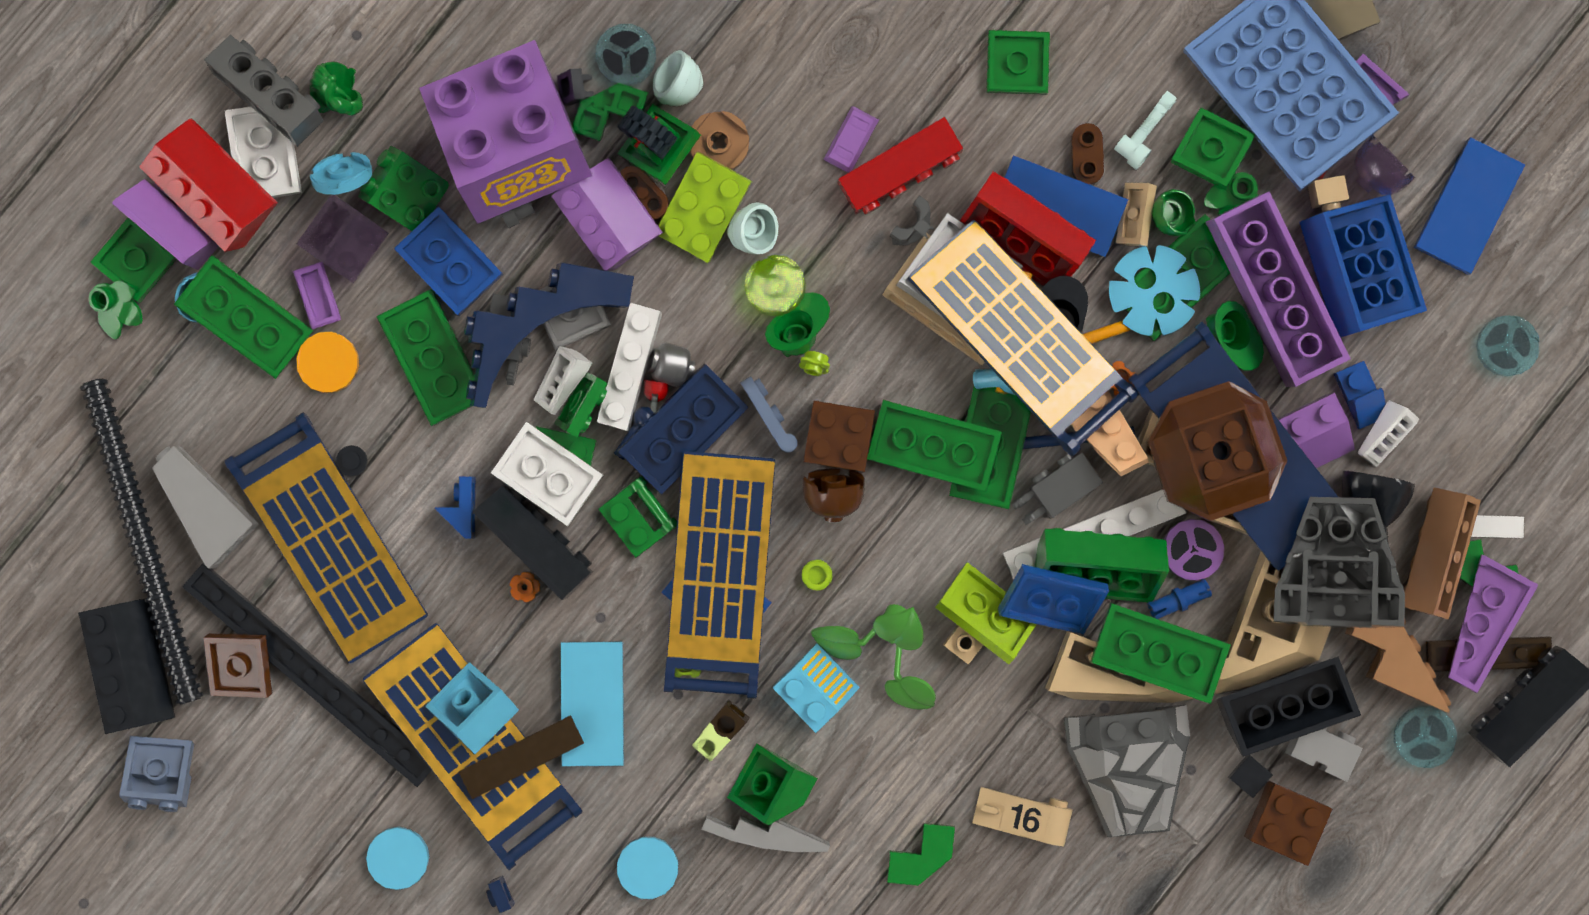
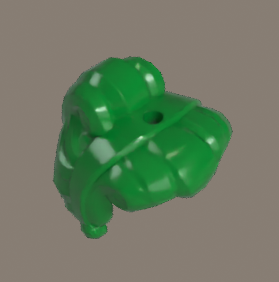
M326 62L316 66L309 80L310 96L321 107L318 110L319 113L334 111L353 116L362 111V96L357 90H352L356 73L354 68L348 69L340 62Z

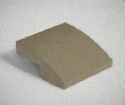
M1305 0L1338 40L1347 38L1351 34L1381 22L1372 0Z

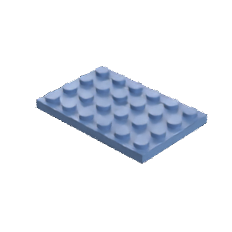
M1245 0L1188 44L1183 50L1246 128L1255 134L1256 140L1299 192L1399 114L1396 108L1305 0Z

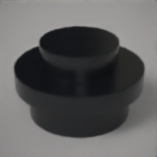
M346 446L337 454V467L341 473L347 476H357L367 467V455L358 446Z

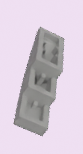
M707 814L701 830L725 839L763 849L789 852H828L830 848V842L782 820L772 823L767 828L740 816L735 827Z

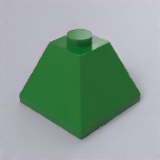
M756 743L727 798L764 824L771 825L802 807L818 778L793 762Z

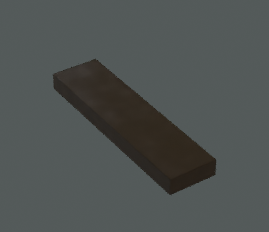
M1552 637L1508 638L1491 670L1535 668L1540 663L1537 660L1539 655L1545 649L1552 648ZM1458 639L1426 640L1427 662L1434 672L1450 671Z
M570 715L458 772L471 799H474L584 744V741Z

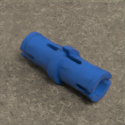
M1201 579L1182 589L1174 588L1171 590L1172 593L1148 602V608L1152 609L1150 614L1153 618L1160 619L1178 610L1181 612L1186 611L1189 605L1212 597L1211 590H1207L1210 588L1207 581Z

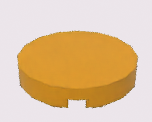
M319 332L307 338L301 345L296 358L297 371L302 381L311 389L323 393L338 392L348 387L359 369V355L353 343L343 335L334 332Z

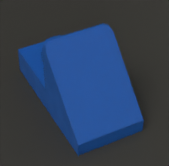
M1365 361L1334 373L1358 430L1375 423L1386 405L1383 389L1376 388Z
M459 476V483L454 484V501H459V508L435 507L437 512L465 539L475 538V514L473 511L475 510L476 477Z

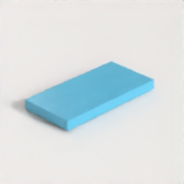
M623 641L561 642V720L571 715L584 741V744L562 754V766H624Z

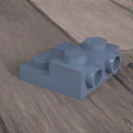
M130 736L119 793L120 798L125 803H128L129 808L145 810L147 804L159 805L158 809L166 812H177L178 807H186L192 778L189 772L194 743L190 740Z

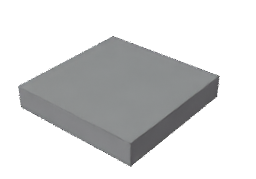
M546 286L540 290L552 292L553 287ZM603 306L575 309L559 314L543 323L554 349L558 350L559 346L565 347L611 326V323Z

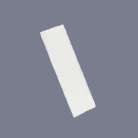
M1477 515L1471 537L1524 538V517Z

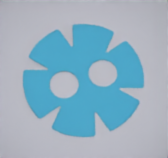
M1158 245L1154 262L1152 263L1147 247L1143 246L1132 250L1118 262L1114 271L1127 279L1128 282L1110 281L1109 298L1114 312L1132 307L1123 320L1125 326L1139 334L1151 336L1155 319H1157L1162 334L1167 335L1182 328L1192 318L1195 310L1183 303L1181 299L1198 301L1200 298V284L1195 269L1177 274L1186 261V257L1174 249ZM1140 268H1150L1156 275V282L1149 289L1139 288L1135 283L1134 276ZM1160 292H1167L1174 298V308L1169 313L1162 314L1154 309L1153 299Z

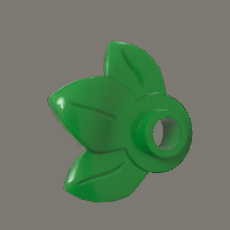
M1237 173L1226 190L1213 185L1204 198V206L1218 209V215L1258 196L1257 181L1248 173ZM1238 183L1245 184L1246 192L1244 194L1237 191Z
M116 281L111 285L100 283L89 293V303L98 312L99 325L107 335L115 340L119 339L123 324L137 326L142 324L143 321L140 307L132 300L136 290L125 281Z

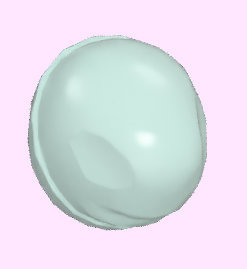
M681 50L670 54L657 68L653 78L655 97L661 104L670 106H681L691 102L703 87V78L699 66L689 55Z
M763 203L749 204L733 216L727 229V236L732 245L743 252L764 254L771 250L776 243L779 227L777 216L770 207Z

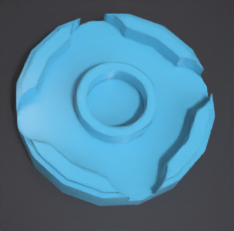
M357 152L350 153L351 157H343L342 153L324 158L312 169L313 174H310L312 186L319 193L332 195L357 189L368 182L372 176L370 160L366 155Z
M394 827L386 829L374 838L368 848L366 860L368 871L376 882L385 888L399 890L409 888L422 878L427 870L430 857L428 846L418 833L404 827Z
M640 837L630 842L622 850L617 862V875L621 885L631 895L640 899H654L664 895L674 885L678 875V859L674 850L666 841L656 837Z

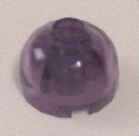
M1372 135L1356 153L1354 167L1359 174L1356 181L1367 193L1371 190L1381 195L1399 193L1416 177L1411 173L1405 176L1409 170L1386 146H1383L1380 142L1374 145L1379 140Z

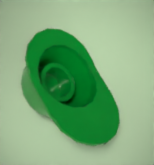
M815 292L803 293L794 297L767 326L765 332L767 343L772 348L782 351L786 357L791 355L798 356L810 351L815 344L816 335L829 319L830 307L828 301L822 295Z
M1236 301L1222 303L1216 313L1206 318L1207 327L1235 365L1241 370L1251 371L1257 368L1263 360L1264 348L1261 337L1241 304Z

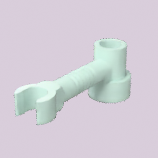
M1168 91L1162 96L1148 115V118L1144 120L1133 136L1129 138L1127 135H1124L1114 148L1115 151L1128 160L1127 163L1135 170L1139 169L1152 151L1142 144L1143 141L1176 102L1177 98Z

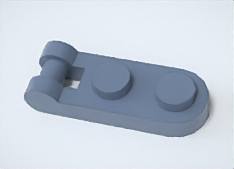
M750 376L740 382L780 449L785 453L793 452L797 447V439L792 434H786L780 425L784 418L777 406L769 407L764 398L769 393L761 380L758 378L754 381Z

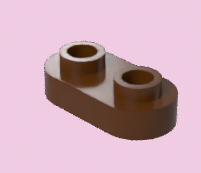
M1085 123L1079 125L1071 136L1072 175L1074 179L1089 185L1096 184L1104 173L1103 135L1097 126ZM1090 134L1093 137V142L1085 143L1082 135ZM1091 164L1094 167V173H1085L1084 165Z
M629 166L622 169L620 173L626 182L630 178L638 179L637 187L631 189L654 220L663 218L669 206V200L665 193L638 167ZM654 199L658 200L660 203L657 210H650L648 207L649 202Z

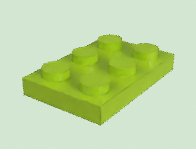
M697 152L658 225L663 232L659 237L709 263L752 181L708 156Z
M968 562L961 568L935 606L937 610L1007 664H1010L1015 659L1037 625L999 616L998 607L1007 592Z

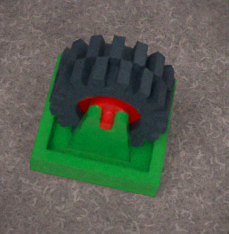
M654 104L651 105L647 113L635 106H631L617 126L620 131L629 137L617 154L666 185L701 134L696 129Z

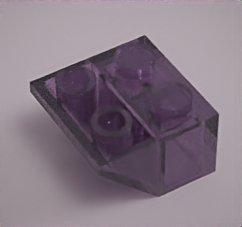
M331 194L296 244L354 283L389 233L343 200Z

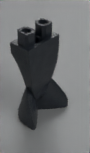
M1343 471L1342 498H1375L1388 541L1387 527L1401 515L1413 496L1415 484L1384 476Z

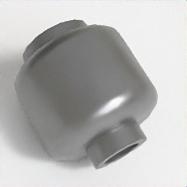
M663 343L658 348L652 349L647 370L651 372L652 378L656 382H664L678 387L684 383L686 378L689 379L693 375L695 361H691L688 349Z

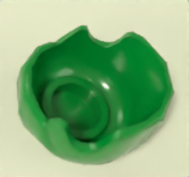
M1167 190L1154 201L1152 218L1155 226L1163 234L1169 236L1188 234L1187 231L1196 225L1194 218L1195 207L1192 198L1184 191Z

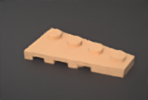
M1109 391L1102 395L1071 424L1076 432L1113 399ZM1120 410L1087 439L1094 447V450L1120 476L1149 463L1147 455Z

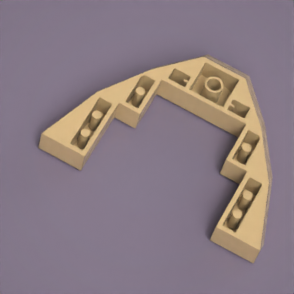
M1150 409L1138 442L1148 457L1149 463L1147 464L1155 467L1146 442L1154 430L1158 418ZM1233 514L1212 520V522L1247 534ZM1262 552L1259 554L1228 637L1227 643L1231 644L1214 694L1251 687L1318 661L1331 627L1274 622L1275 588L1278 580L1281 578L1284 567L1281 570H1275ZM1066 631L1045 687L1048 691L1079 700L1175 703L1194 699L1091 663L1090 661L1097 642Z

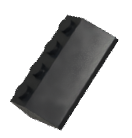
M501 486L481 503L473 513L561 600L567 599L593 573L589 568L592 562L581 551L575 554L567 546L570 541L561 531L556 529L553 532L545 525L548 519L536 507L531 511L523 503L526 500L525 496L512 487L509 489L507 486Z
M144 599L78 613L105 734L176 718L161 649L158 646L159 640L156 639L157 631L153 630L155 622L150 620V617L153 615L152 612H148L149 602L145 603Z
M1555 645L1553 648L1545 649L1537 658L1540 663L1531 670L1526 669L1515 680L1517 684L1509 692L1504 691L1493 702L1495 706L1487 714H1480L1471 724L1473 728L1468 733L1494 759L1509 768L1589 690V668L1564 648Z
M1339 656L1216 699L1227 730L1242 757L1361 716Z

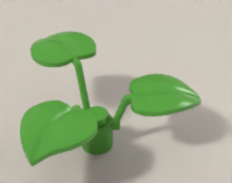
M895 604L887 606L885 613L875 618L872 630L863 639H859L858 634L854 630L842 626H825L811 630L812 637L824 651L833 657L843 660H852L860 657L862 653L860 646H865L875 634L891 644L895 643V680L886 681L885 691L887 695L897 704L911 709H929L935 706V692L926 681L913 676L902 678L900 674L902 649L916 650L921 647L924 639L922 625L913 607L905 609Z

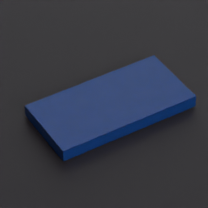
M1471 137L1468 138L1413 248L1470 275L1525 164Z
M1013 155L1005 178L1025 193L1032 195L1050 210L1057 212L1062 218L1077 228L1085 231L1096 240L1090 251L1106 257L1129 199Z

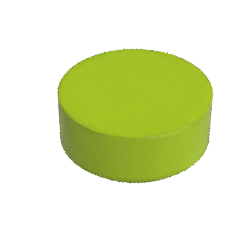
M812 560L804 566L802 580L809 589L823 590L832 581V570L826 562Z

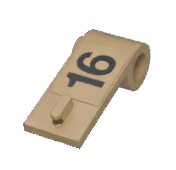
M981 787L973 824L1051 845L1064 846L1073 809L1067 807V801L1050 798L1049 803L1037 802Z

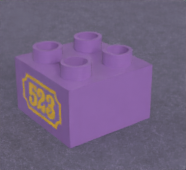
M535 40L419 88L456 187L477 224L592 176L554 80Z

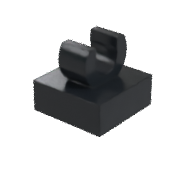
M581 68L569 69L557 75L559 94L564 106H571L594 96V91H585L583 84L592 80V76L589 74L582 75Z

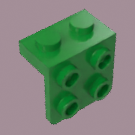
M390 146L388 150H384L378 157L376 163L378 166L368 182L360 187L361 192L358 197L410 231H413L434 211L447 191L449 184L445 179L403 151Z

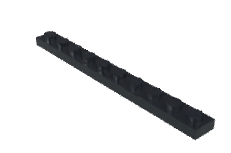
M202 563L183 585L186 591L237 634L266 635L268 660L416 787L431 773L430 767L395 724L212 568L209 569Z

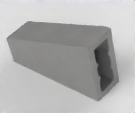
M166 447L157 455L155 459L157 463L152 469L202 561L209 569L217 568L259 523L182 447Z

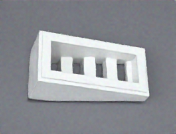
M559 346L534 401L549 413L555 415L586 375L592 362L573 349ZM550 393L554 395L552 400L548 397Z
M1389 400L1363 442L1358 454L1371 465L1377 467L1414 428L1419 418L1408 408Z

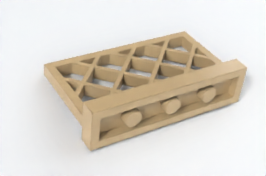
M923 236L882 295L977 363L983 365L985 363L984 360L944 318L896 286L928 241Z

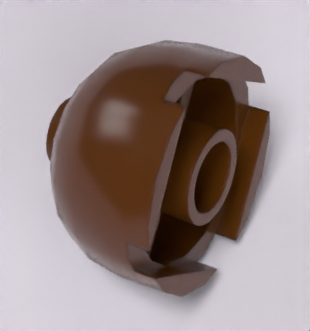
M837 468L811 471L808 473V479L805 476L803 477L804 500L809 509L815 514L824 517L825 521L840 522L843 520V517L849 516L858 510L863 500L865 478L862 474L849 470V476L838 475L840 469Z

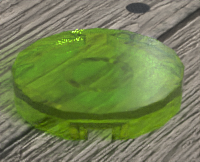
M767 256L768 258L754 263L746 274L744 288L747 299L754 309L764 315L779 316L787 314L795 309L804 298L806 290L804 273L798 264L787 256Z

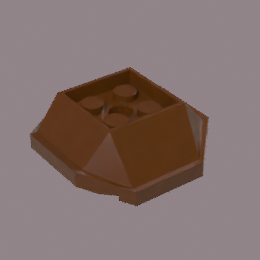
M1230 381L1167 402L1154 430L1146 442L1167 502L1208 521L1270 501L1288 461L1267 401ZM1217 442L1223 443L1227 448V455L1222 460L1217 459L1213 454V447Z

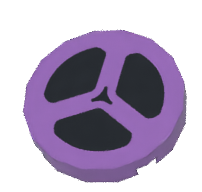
M1188 519L1179 522L1168 530L1163 539L1167 541L1169 569L1173 574L1182 579L1200 580L1207 578L1218 570L1223 561L1224 544L1222 537L1214 526L1203 520Z

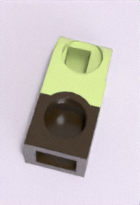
M728 700L708 723L692 746L711 762L742 729L750 717Z

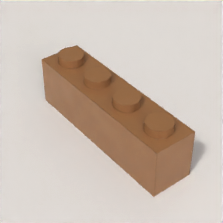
M1433 488L1432 495L1427 501L1425 521L1419 531L1417 550L1411 560V572L1408 583L1404 587L1405 608L1449 620L1481 500L1467 494Z

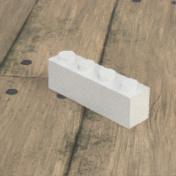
M630 303L606 387L607 394L602 402L597 423L629 432L662 316L660 311Z

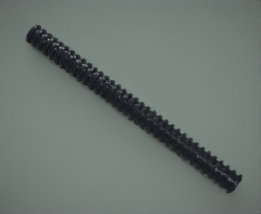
M104 378L91 380L80 386L81 391L85 392L83 399L88 401L86 409L91 411L88 416L94 421L91 426L96 428L94 435L99 438L97 445L102 448L100 455L105 457L102 462L108 467L105 472L110 474L108 482L113 484L111 491L116 494L114 501L119 503L116 508L118 511L121 510L122 514L119 518L124 520L125 523L122 525V528L127 530L125 538H129L128 547H132L133 550L130 554L131 557L135 556L136 559L133 564L138 566L139 569L136 571V574L141 576L139 584L144 586L142 593H146L147 596L144 600L145 603L149 602L150 606L147 610L152 612L153 615L150 617V620L155 622L153 630L158 632L156 639H160L161 642L158 646L159 649L163 648L164 652L161 656L166 658L167 661L164 663V666L169 668L167 676H171L170 686L174 685L175 690L172 692L178 698L175 702L180 705L201 699L203 692L199 693L198 688L201 686L195 680L198 676L192 670L195 669V666L190 664L192 656L187 654L189 646L184 644L187 640L181 634L184 632L183 628H180L178 624L181 623V620L176 618L178 610L173 608L175 600L170 598L173 593L168 591L167 587L170 584L165 581V577H167L166 572H162L164 564L159 562L161 554L156 552L159 547L154 545L153 541L156 538L151 535V531H153L152 526H148L150 518L145 516L147 508L142 506L145 501L140 499L139 495L142 492L137 489L139 482L134 479L136 472L131 470V467L134 465L133 462L128 460L131 455L126 453L125 449L128 446L123 443L125 436L120 433L122 426L117 424L120 419L119 416L114 414L117 409L112 407L114 399L109 397L111 390L106 387L108 380Z

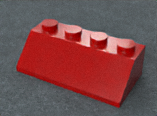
M192 118L185 121L156 143L139 166L224 252L244 248L278 203Z
M994 171L959 220L964 225L969 224L972 220L977 221L1007 255L1023 265L1022 271L1032 273V279L1043 286L1049 280L1058 276L1072 277L1096 241L1085 231L1077 228L1062 218L1057 212L1050 210L1032 195L1025 193L1010 183L1008 179Z

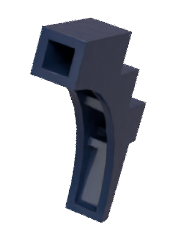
M561 262L556 265V269H551L548 287H553L552 292L519 286L515 288L514 293L510 292L508 296L506 310L511 311L510 316L482 311H474L472 317L467 316L464 335L469 336L468 343L480 345V349H475L473 352L471 368L476 369L474 381L469 380L466 392V399H471L470 406L486 408L492 384L503 362L516 345L539 325L559 314L575 309L597 306L629 307L634 276Z

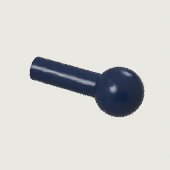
M640 407L634 412L633 426L614 451V454L622 460L625 458L617 450L654 414L651 408Z

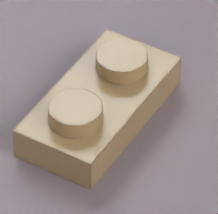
M1125 183L1123 198L1129 200L1118 225L1117 244L1123 246H1147L1156 185L1150 183Z

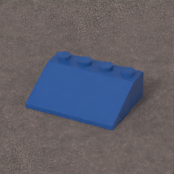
M1390 194L1323 212L1299 222L1326 309L1340 338L1427 311Z

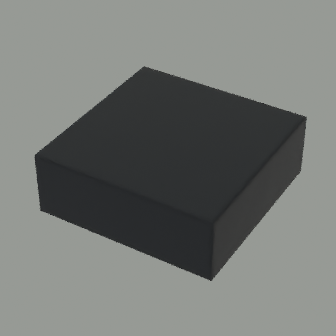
M1247 755L1228 778L1250 797L1254 798L1273 774L1251 755Z

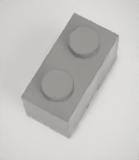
M1327 728L1290 740L1285 751L1286 754L1312 766L1318 761L1320 762L1318 769L1348 782L1363 749L1354 744L1356 738L1341 731L1338 732L1337 736L1326 731Z

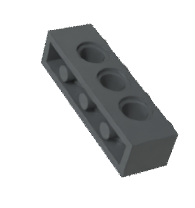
M230 34L204 59L210 71L298 147L323 122L318 111L321 108L320 105L310 95L302 96L298 92V86L289 77L285 76L282 79L276 73V67L268 59L263 58L260 60L255 56L256 51L245 40L239 42ZM250 67L246 72L240 73L242 69ZM271 85L268 90L261 91L264 87ZM287 104H293L289 109L282 110Z

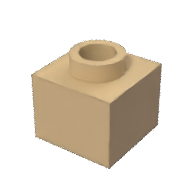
M1345 175L1315 180L1308 185L1312 209L1322 207V212L1341 208L1340 204L1349 200Z
M958 625L942 644L968 665L983 646V644ZM964 637H968L971 640V646L967 649H963L960 646V640Z

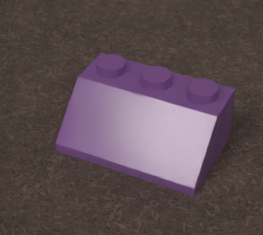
M607 158L590 168L591 177L562 188L551 196L604 271L617 269L663 233L610 158Z
M144 179L112 202L114 206L184 265L199 270L219 247L156 183L153 184Z
M1335 393L1327 394L1278 418L1316 468L1355 450L1349 421Z

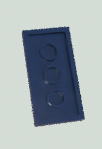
M704 363L617 451L662 495L681 476L683 453L685 451L704 453L749 407Z

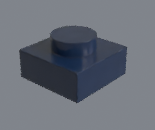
M502 875L491 880L488 884L489 890H486L491 906L493 908L497 906L499 913L511 909L515 903L504 876Z

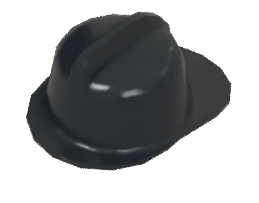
M1058 276L1049 280L1043 286L1042 292L1082 333L1088 308V294L1085 287L1079 280L1070 276Z

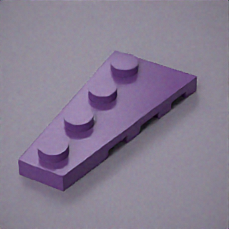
M1483 554L1480 556L1450 667L1449 679L1478 693L1536 591L1538 584Z

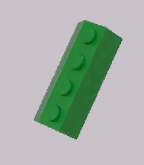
M1061 528L1045 529L1037 546L1035 567L1107 583L1109 593L1105 599L1148 603L1155 599L1169 573L1167 541L1150 536L1130 537L1123 534H1098L1092 531H1066Z

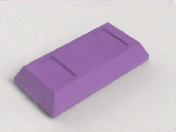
M852 106L823 160L847 173L851 172L879 120Z
M323 262L293 271L312 330L340 321L341 316Z

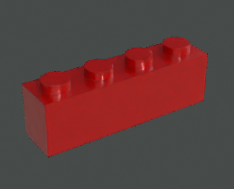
M943 117L840 177L838 185L855 214L863 211L867 215L881 206L879 201L885 197L890 196L892 200L907 191L905 186L916 180L920 184L934 175L933 169L940 165H943L945 169L960 160L958 155L962 153L964 148L947 119Z

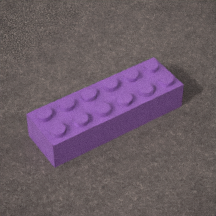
M1269 191L1206 221L1211 235L1286 387H1296L1351 359Z

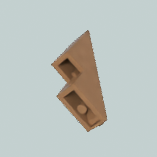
M1404 627L1346 629L1345 634L1378 648L1367 672V678L1435 709L1449 713L1448 707L1451 705L1447 694L1443 689L1438 690L1433 681L1436 678L1434 670L1428 662L1424 663L1418 653L1421 651L1418 641L1413 635L1409 636Z

